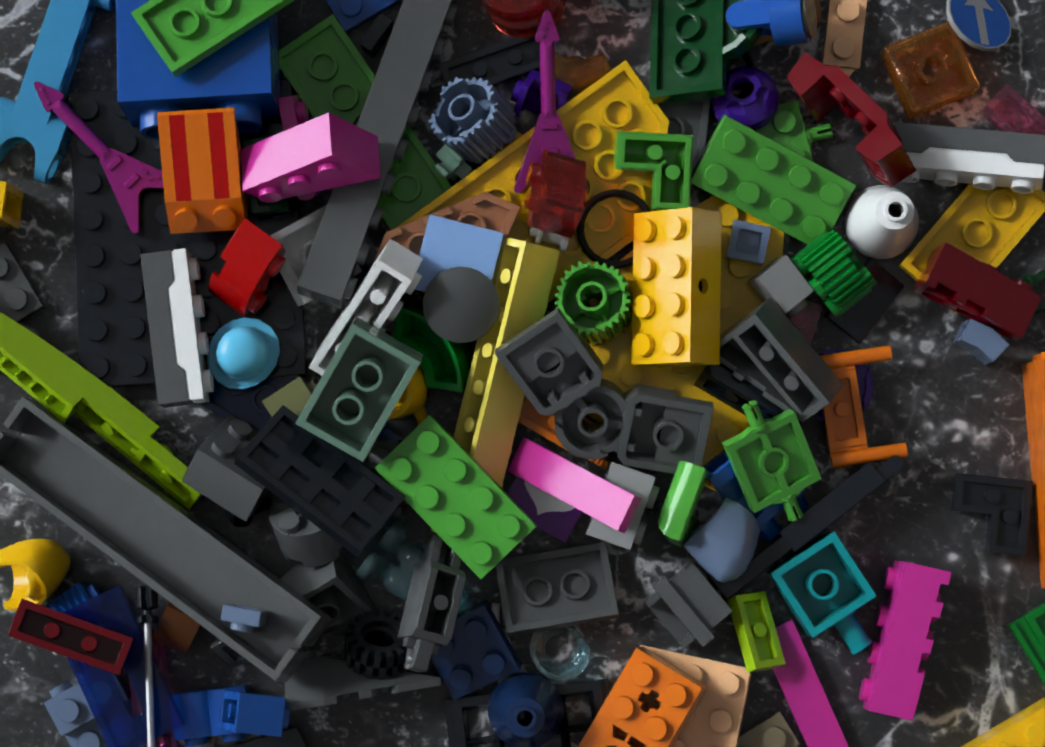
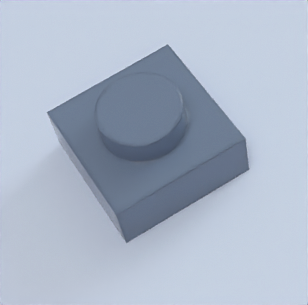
M733 220L725 258L762 266L771 227Z
M233 603L223 604L220 620L231 622L230 629L253 633L254 627L266 625L268 610Z

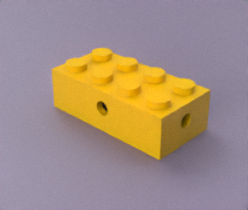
M688 207L634 213L631 365L660 368L720 365L722 212Z

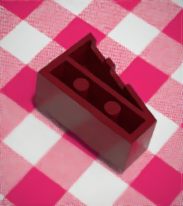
M947 242L932 251L913 289V292L968 319L971 318L991 327L998 334L1013 341L1023 338L1042 299L1041 296L1033 292L1035 288L1030 284L1018 279L1011 280L1001 274L997 268L978 261Z

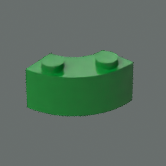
M411 301L403 304L396 316L394 338L423 354L420 365L424 371L425 387L455 392L465 391L473 359L468 343L451 342L438 336L425 319L422 303Z

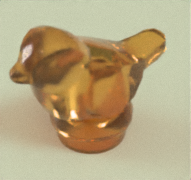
M557 52L555 53V78L573 86L572 90L577 94L611 71L606 58L601 53L596 56L589 55L585 59L580 56L565 58Z

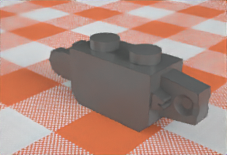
M435 534L428 537L421 563H417L414 566L397 638L403 639V647H407L404 668L418 673L426 672L431 655H437L439 647L447 646L451 640L466 579L465 572L459 570L461 558L450 547L447 549L444 564L438 563L442 539Z

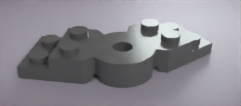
M559 307L495 349V355L537 412L547 416L555 414L556 435L560 443L570 453L585 459H601L615 450L617 457L625 466L675 474L679 461L689 462L698 466L702 465L714 408L713 402L675 396V391L639 384L624 393L616 384L602 378V361L581 333L578 335ZM588 413H597L603 419L596 424H590L583 417Z

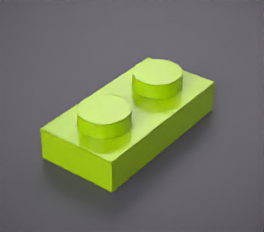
M766 592L735 595L727 599L728 605L733 611L731 616L747 673L774 669L785 665V659Z

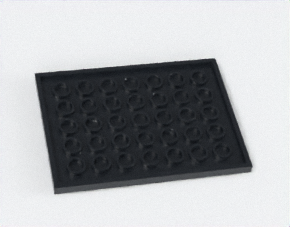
M280 80L281 97L292 96L293 87L288 80ZM117 90L69 93V107L110 148L162 171L159 140L146 138L140 134V127L131 126L118 104ZM281 118L263 119L262 129L259 132L250 135H239L241 149L244 148L243 140L268 137L283 132ZM70 129L79 363L109 387L156 385L140 254L186 248L192 254V258H198L201 278L200 280H195L196 294H202L205 306V317L199 318L201 332H207L210 345V341L221 327L232 320L243 318L242 315L208 291L212 273L215 271L220 275L226 263L220 256L236 230L170 234L164 189H145L140 194V232L133 234L103 170L100 159ZM248 194V221L269 236L299 220L297 196L290 197L291 211L253 216L250 196ZM279 271L268 282V289L264 293L267 295V299L263 306L255 314L250 311L247 318L260 319L270 325L279 338L280 355L276 367L268 378L291 375L307 376L304 305L297 306ZM204 355L205 369L208 370L207 355Z

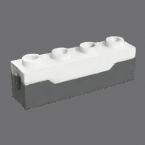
M895 122L894 127L902 139L903 148L916 168L914 173L901 182L916 183L919 182V179L934 180L937 185L947 187L956 186L957 183L973 184L974 188L981 190H993L996 186L1010 187L1013 192L1022 194L1033 193L1034 190H1042L1045 170V135Z
M186 248L140 254L158 405L168 408L209 402L208 392H214V381L211 369H205L204 355L210 353L207 332H201L199 318L205 317V306L202 294H196L195 280H200L201 278L198 258H192V254Z

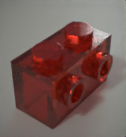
M543 149L538 162H531L525 179V184L530 185L524 201V209L529 210L528 226L543 232H551L572 238L585 211L586 162Z

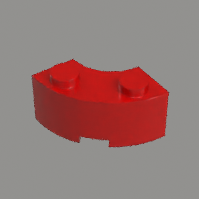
M245 218L220 257L226 263L220 275L215 271L212 273L208 291L243 317H247L250 311L253 314L257 313L267 299V295L264 293L268 289L270 278L275 277L286 262V258L283 257L286 253L285 248L281 243Z

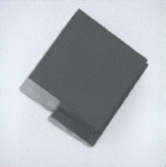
M688 563L669 580L665 577L658 580L652 585L655 591L644 600L646 605L683 649L695 639L704 647L715 638L710 630L733 612L693 563Z

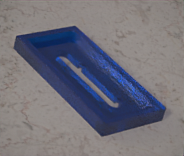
M122 585L62 613L95 625L102 624L106 629L134 638L124 668L142 706V713L137 717L130 714L111 672L69 657L67 658L107 746L138 747L147 742L144 633L140 624H136V615ZM152 652L155 738L184 725L185 722Z

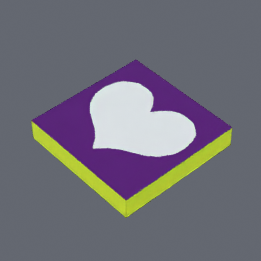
M536 441V443L540 444L541 446H543V447H545V448H547V449H549V450H551V451L557 453L556 451H554V450L550 449L549 447H547V446L541 444L540 442ZM517 476L507 492L519 507L537 524V528L566 543L582 514V511Z

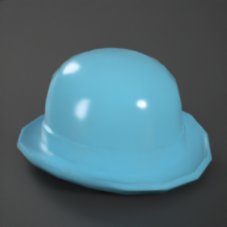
M247 317L235 319L225 324L216 332L210 341V353L207 354V359L212 375L220 384L229 389L244 390L251 388L268 378L276 367L280 355L279 338L272 327L260 319Z

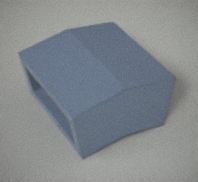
M971 318L961 323L952 343L970 351L984 365L994 362L1010 345L993 328Z

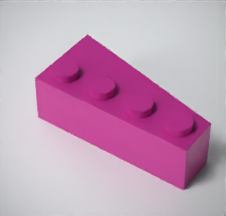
M894 561L893 568L887 567L883 580V589L888 590L885 605L879 604L875 617V626L880 627L877 642L873 641L870 644L867 654V663L872 664L869 679L863 678L859 692V700L864 701L863 708L867 711L913 721L925 677V669L920 668L919 665L921 660L927 661L934 642L933 631L929 630L930 623H935L937 618H940L944 604L941 601V594L938 592L941 584L949 585L952 572L903 561Z

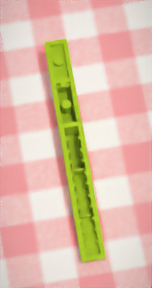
M0 312V370L62 422L65 423L73 414L76 415L190 510L202 494L182 482L188 467L177 459L166 445L158 443L153 439L159 426L81 365Z

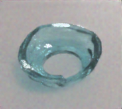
M574 626L534 632L529 645L531 658L536 669L546 677L556 681L570 680L580 675L588 664L590 656L589 645ZM568 632L575 638L578 646L574 651L573 657L568 662L563 664L554 663L545 654L546 642L554 635Z

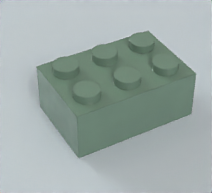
M356 317L295 424L364 462L421 363L423 354Z

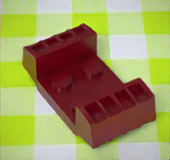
M804 52L787 75V78L812 117L819 123L837 106L842 114L851 122L855 119L863 127L861 130L866 135L855 149L869 172L883 184L893 187L914 173L916 168L903 148L902 139L888 114L837 65L825 66Z

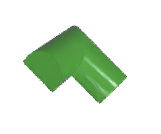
M617 131L614 146V168L616 170L653 171L651 209L690 207L694 135Z
M679 461L659 515L658 524L663 536L669 543L680 548L684 547L686 539L689 538L697 516L695 510L708 477L704 467Z

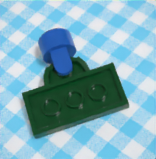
M652 0L649 98L653 104L726 95L727 60L742 56L755 45L760 36L772 35L778 47L812 42L817 31L814 0Z

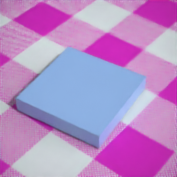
M429 214L419 254L423 260L417 270V273L422 275L415 290L425 292L429 283L440 271L454 267L473 268L486 275L492 281L504 233Z

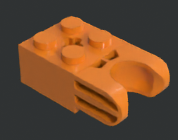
M636 647L578 747H673L708 686L645 647ZM656 691L659 694L656 700L661 702L660 707L649 708L646 705L648 701L645 700V696Z

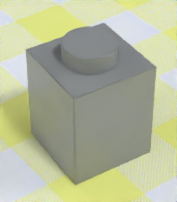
M787 255L774 259L747 281L763 302L770 297L784 314L787 313L789 317L798 313L808 304L805 298L814 291Z

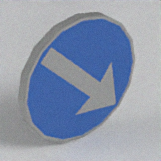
M947 0L946 14L950 26L958 37L969 46L981 51H996L1008 42L1011 36V21L1007 10L999 0Z

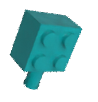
M828 531L766 572L807 636L814 638L829 627L835 626L852 654L858 653L873 642L862 628L854 613L856 609L877 595L835 532Z

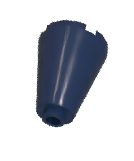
M515 673L503 679L495 687L489 699L488 718L490 725L503 742L513 747H538L545 744L557 733L563 720V702L558 690L544 676L535 673ZM524 710L529 711L533 716L530 721H521L517 717Z

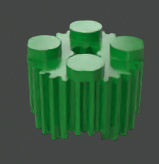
M834 229L829 233L826 231L790 259L836 318L872 291V287L877 284L871 273L863 266L852 252V249Z

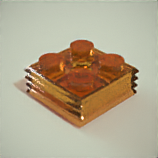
M949 21L888 45L881 52L882 59L908 119H913L970 96L980 88L962 41L950 26ZM926 62L930 67L936 66L938 68L934 78H931L930 75H924L922 70Z

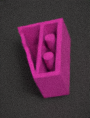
M329 112L240 149L243 192L259 198L262 202H277L285 198L381 178L378 136Z

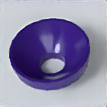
M750 66L737 67L727 71L726 95L711 97L712 111L718 122L721 121L725 114L753 130L761 129L774 118L779 106V92L773 79L763 70ZM741 82L750 83L754 87L753 93L744 99L736 98L732 94L734 86Z

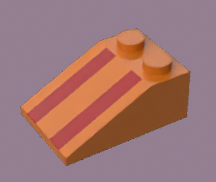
M235 107L158 112L157 121L164 199L170 234L237 230L245 218L248 220L249 199L248 193L243 192L241 146Z

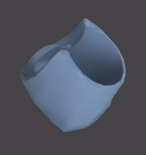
M726 497L718 511L709 518L706 524L690 532V537L686 539L684 548L713 578L721 583H727L739 578L746 572L753 558L761 530L759 523L752 513L738 502Z

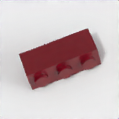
M21 599L7 635L119 676L134 641V638L25 599Z

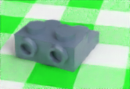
M93 666L82 673L85 678L84 681L73 687L70 681L49 691L52 698L44 702L60 735H65L71 747H122L147 733V721L122 674L119 676Z

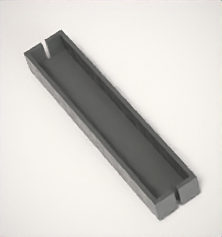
M22 397L3 423L8 429L21 432L22 435L18 438L15 435L0 431V475L273 680L288 682L308 654L302 649L303 646L312 647L332 617L67 422H62L38 401ZM233 603L268 610L266 625L254 627L253 633L230 629L231 622L220 620L223 604Z

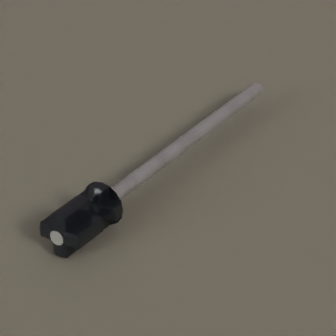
M138 586L136 588V608L142 610V615L136 617V624H144L147 747H155L151 624L159 623L158 616L152 614V610L158 608V593L149 586Z

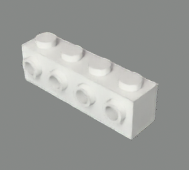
M390 238L355 291L351 301L349 300L321 343L308 368L321 376L324 374L356 317L385 332L386 329L382 325L386 319L393 322L404 304L400 300L405 292L411 295L418 285L422 275L417 273V270L423 258Z

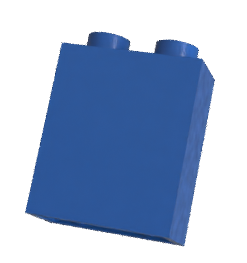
M116 0L117 101L131 126L140 127V134L142 136L159 140L158 112L235 107L239 135H250L259 132L262 129L263 119L281 118L278 98L281 97L278 12L175 78L131 14V12L150 0Z

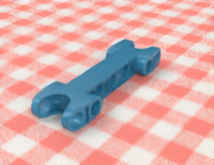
M50 0L16 101L0 97V164L15 145L30 143L34 147L36 154L34 180L48 184L54 178L66 155L71 140L70 128L53 111L48 113L44 109L34 87V82L37 81L63 93L66 98L96 7L112 11L116 6V0Z

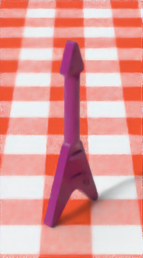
M548 10L544 11L535 36V41L540 42L541 113L538 116L514 186V192L521 193L546 165H554L579 191L584 192L587 189L560 117L556 112L555 42L559 41L560 38Z
M34 82V87L44 109L48 113L53 111L100 159V163L131 232L138 234L140 232V194L145 189H164L162 171L110 148L63 101L65 99L63 93L40 82Z

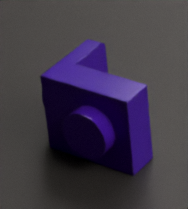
M532 69L525 81H517L510 99L516 102L513 110L515 117L519 118L524 109L538 115L541 113L540 72ZM555 79L556 110H558L568 102L573 86Z

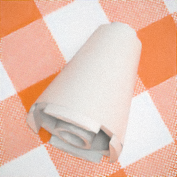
M887 185L871 186L859 192L847 206L844 218L845 233L849 241L864 256L878 260L894 258L906 251L914 242L919 229L918 212L913 201L903 191Z

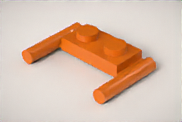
M891 346L820 355L823 361L844 384L833 400L822 408L831 467L838 468L868 462L885 461L892 456L908 457L905 442L868 448L855 365L892 360Z

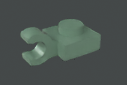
M445 144L435 154L442 162L440 164L437 163L434 169L445 179L449 177L455 182L458 177L463 179L474 171L456 149H450Z

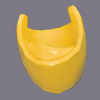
M29 539L0 549V568L11 566L14 579L13 593L8 601H4V609L17 611L21 599L41 605L58 589L70 569V556L61 544L51 539Z

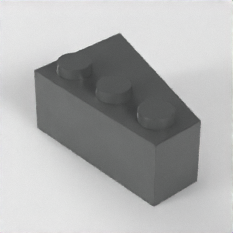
M770 297L720 334V363L734 371L732 375L741 382L745 379L762 390V396L784 411L788 409L794 411L801 422H804L828 405L844 385Z

